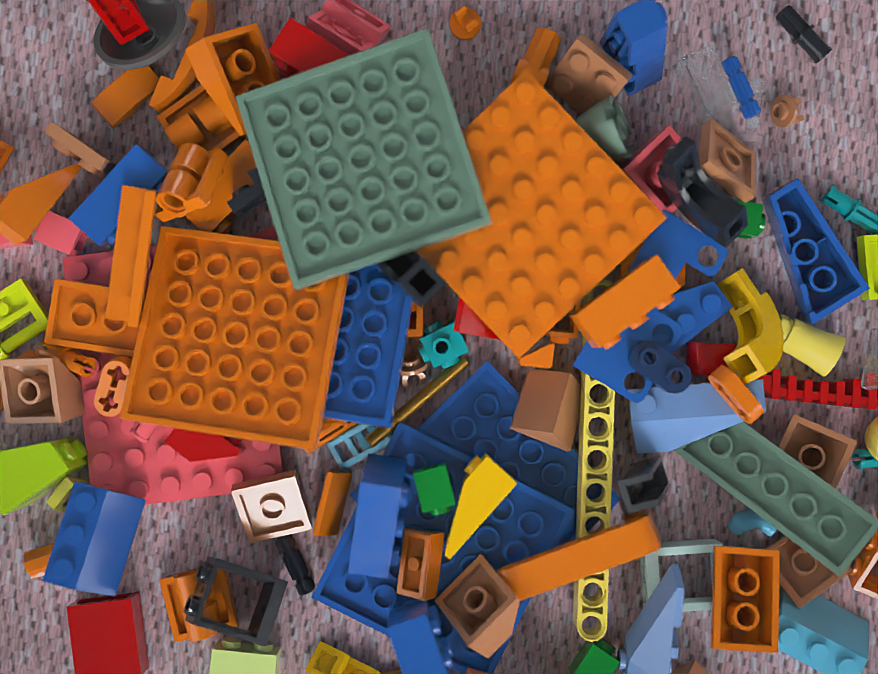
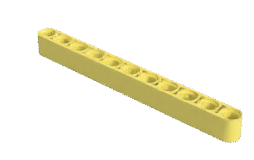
M601 280L583 298V305L593 299V291L596 287L606 289L613 283ZM582 334V348H583V346L585 345V343H586L587 340H586V338H585V337L583 336V334ZM582 371L575 540L608 528L611 522L615 391ZM600 384L605 390L604 398L599 402L592 401L589 394L592 386ZM595 417H600L604 423L603 430L593 435L588 428L589 422ZM600 450L603 456L602 462L595 467L589 466L587 458L590 452ZM599 483L602 488L599 497L596 499L587 498L586 491L589 485ZM593 516L599 517L601 521L599 528L595 531H587L585 529L586 521ZM609 569L574 581L573 622L580 636L587 641H598L605 635L607 630ZM589 583L598 584V591L593 596L583 595V589ZM595 616L597 617V623L594 627L590 629L582 627V622L586 617Z

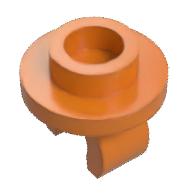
M463 5L451 15L450 30L460 40L473 39L481 29V18L474 9Z

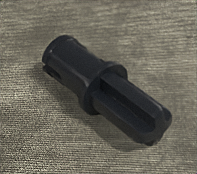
M786 6L775 17L776 21L794 39L792 43L794 45L798 43L814 60L815 64L832 50L813 30L815 26L813 24L809 26L791 6Z

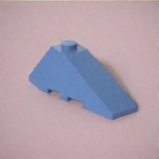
M763 379L753 380L745 384L760 402L765 413ZM711 383L692 384L685 391L677 394L667 393L658 387H652L642 402L635 403L629 400L636 454L669 452L743 422ZM643 388L628 390L630 393H639Z
M671 564L626 633L623 649H618L617 657L620 660L618 669H623L624 674H671L672 658H678L679 648L677 645L676 627H681L685 589L678 564Z

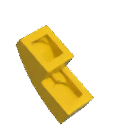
M322 641L317 645L305 668V671L310 674H381L378 670Z

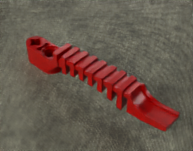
M686 342L685 364L689 367L691 374L711 375L721 365L729 368L723 358L733 352L738 344ZM773 369L755 379H763L764 396L769 399L876 410V407H878V374L859 375V379H843V381L813 382L810 379L797 380V376L794 375L781 376V369Z

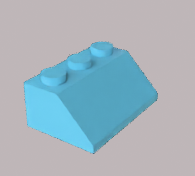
M779 586L778 650L824 674H861L868 661L870 622L821 596H817L799 609L783 588Z

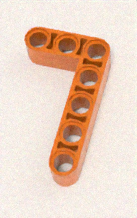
M650 508L632 514L627 512L621 516L619 524L508 564L496 571L521 601L653 553L661 548V535Z

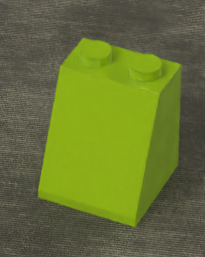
M71 436L0 450V513L2 516L29 506L56 487L66 476L70 477L88 464L86 457L88 453L86 452L85 445L78 439L74 440Z

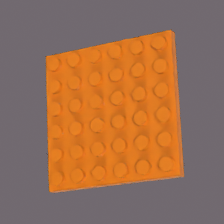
M527 70L462 131L492 225L415 250L440 274L456 294L518 358L522 357L667 218Z
M161 226L120 419L317 451L349 273L296 290L293 288L279 241Z

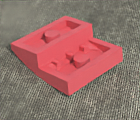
M325 0L322 9L309 16L304 25L350 56L378 46L392 27L351 0Z

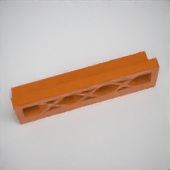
M122 185L105 318L127 321V326L138 327L141 320L158 190Z

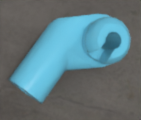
M750 508L735 513L728 523L729 530L735 535H742L744 531L747 532L757 528L770 537L777 530Z

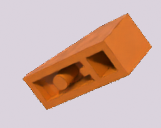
M77 162L15 187L3 195L0 194V234L14 245L26 241L82 169V166Z

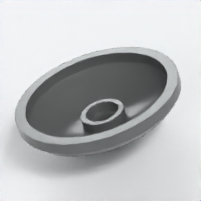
M136 0L149 30L123 45L119 44L101 19L94 34L96 53L104 63L116 69H138L159 61L176 46L185 28L186 13L179 0Z

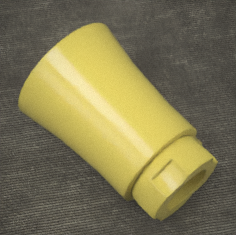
M781 314L779 318L784 336L783 352L793 356L822 377H825L833 369L841 356L846 338Z

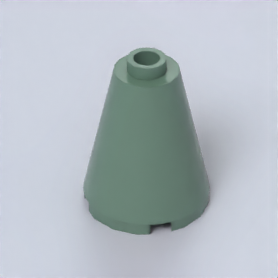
M611 95L599 101L574 119V121L616 162L633 158L635 156V144L628 146L627 138L629 135H632V132L618 102L612 104L614 96Z

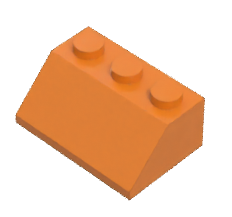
M713 546L711 649L778 653L780 550Z

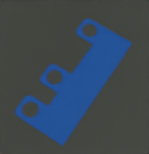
M663 209L662 213L667 218L647 237L627 271L628 273L648 257L658 255L675 280L685 263H688L707 276H714L719 271L728 252L721 244ZM707 245L714 247L718 252V261L710 267L703 266L698 260L699 250ZM654 307L646 313L648 319L643 324L633 330L629 326L619 333L622 338L612 347L606 350L603 346L601 348H592L588 341H586L572 366L632 402L640 403L646 397L653 383L644 378L645 386L641 392L630 393L626 390L624 386L625 377L631 372H636L629 364L628 355L630 349L640 340L655 342L652 335L654 327L665 323L672 328L673 338L668 344L658 345L671 352L682 334V327L679 323L660 313L657 307Z

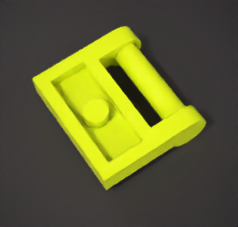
M20 278L0 291V333L31 313L36 321L4 342L0 340V359H7L11 356L10 352L47 329L49 313L45 310L26 279Z

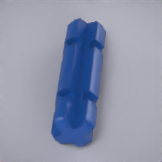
M736 56L725 59L721 62V68L724 74L729 77L727 81L737 103L741 104L740 110L743 117L750 119L761 112V108L757 100L753 99L755 95L744 71L741 72L740 70L742 66Z

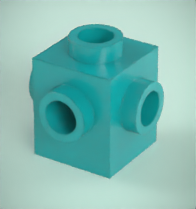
M454 318L443 324L441 320H437L423 327L424 333L420 337L422 343L418 344L417 348L424 362L431 361L434 368L441 365L442 369L450 367L460 361L458 356L469 352L462 334L453 331ZM439 341H445L447 343L446 346L442 348L437 347L436 344Z

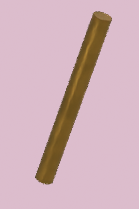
M460 356L459 362L447 367L394 413L391 428L378 426L365 437L366 442L374 448L396 429L399 422L403 423L469 366L468 361L463 356Z

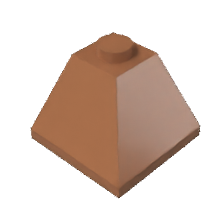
M57 357L0 359V386L6 424L63 423L84 414L81 382Z
M482 554L434 600L468 647L486 658H489L512 635L520 599Z

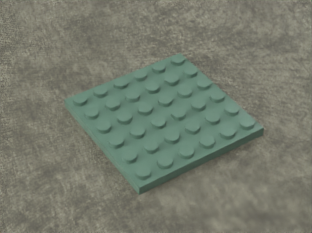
M428 28L235 96L294 289L299 290L492 225Z

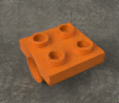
M202 85L156 117L178 150L184 143H193L201 146L207 152L218 147L225 151L247 136V134L240 136Z
M182 144L156 196L158 207L155 211V216L162 222H167L176 217L181 218L198 208H205L213 199V189L224 173L223 166L228 155L219 147L207 152L197 144Z
M198 568L165 576L159 580L174 642L187 639L190 642H195L220 633L184 621L187 615L184 614L186 601L191 594L194 595L198 581H196ZM218 568L201 617L237 627L240 622L227 571Z

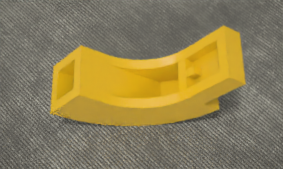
M742 268L716 285L733 306L729 312L736 323L739 335L736 349L723 359L730 370L745 385L768 373L778 364L783 353L784 336L778 312L769 294L765 292L760 295Z

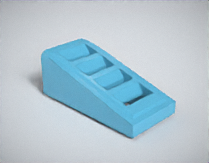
M359 424L326 444L341 471L366 458L368 453L373 454L386 447L394 431L372 448L366 442L362 430L367 428L370 434L376 429L375 426ZM355 435L364 451L359 453L351 436ZM345 441L353 455L347 461H345L337 447V444Z

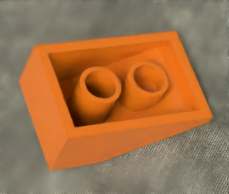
M257 22L204 37L185 49L198 81L240 136L247 133L235 96L280 81Z

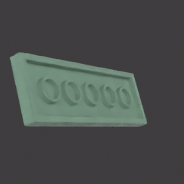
M744 422L674 449L676 453L839 577H841L878 530V520Z

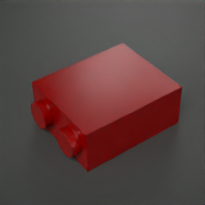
M140 592L78 599L66 607L75 674H144L149 668Z

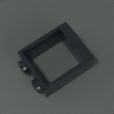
M207 556L206 562L200 564L196 574L198 584L194 595L191 594L186 601L184 614L187 615L184 621L267 646L288 581ZM218 568L264 583L248 630L201 617Z

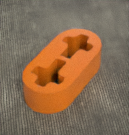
M115 356L102 370L94 397V405L96 410L104 416L112 417L121 412L132 359L127 356ZM117 366L122 367V373L125 374L119 381H116L118 371L115 368ZM112 391H115L113 401L116 404L114 406H111L109 399L106 398Z
M721 365L708 377L714 389L743 421L751 424L764 413L760 402L728 367Z

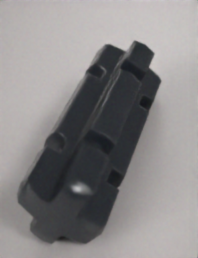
M290 534L279 537L275 541V545L279 553H283V562L292 581H296L295 587L298 594L303 596L311 593L315 589V583L312 577L307 575L309 570L299 549L294 547L296 543L293 536Z

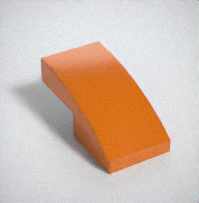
M149 66L128 69L107 86L91 102V105L110 127L114 129L138 111L139 105L152 97L160 78Z

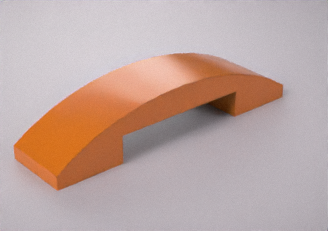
M193 0L187 16L196 27L187 47L204 37L214 35L215 30L213 0ZM186 50L173 80L162 75L160 76L148 104L159 113L164 112L185 97L197 81V76Z

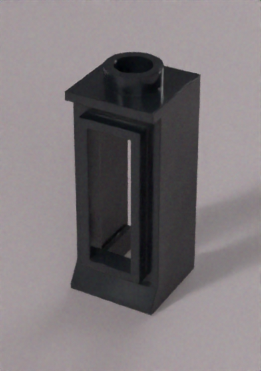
M656 456L629 464L631 468L624 478L617 481L627 512L632 513L661 505L670 487L661 457ZM632 484H634V486H635V491H634V492L632 491V488H631V485H632Z

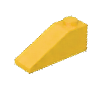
M486 453L481 458L476 455L464 468L467 474L463 478L445 545V555L449 559L517 484L516 480Z

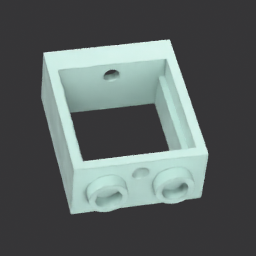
M715 538L661 542L660 549L640 557L643 607L660 583L658 556L710 553L711 577L713 579V546H723V544ZM712 597L683 599L682 612L712 610Z

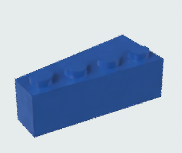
M798 178L785 183L762 198L785 270L805 323H816L870 289Z

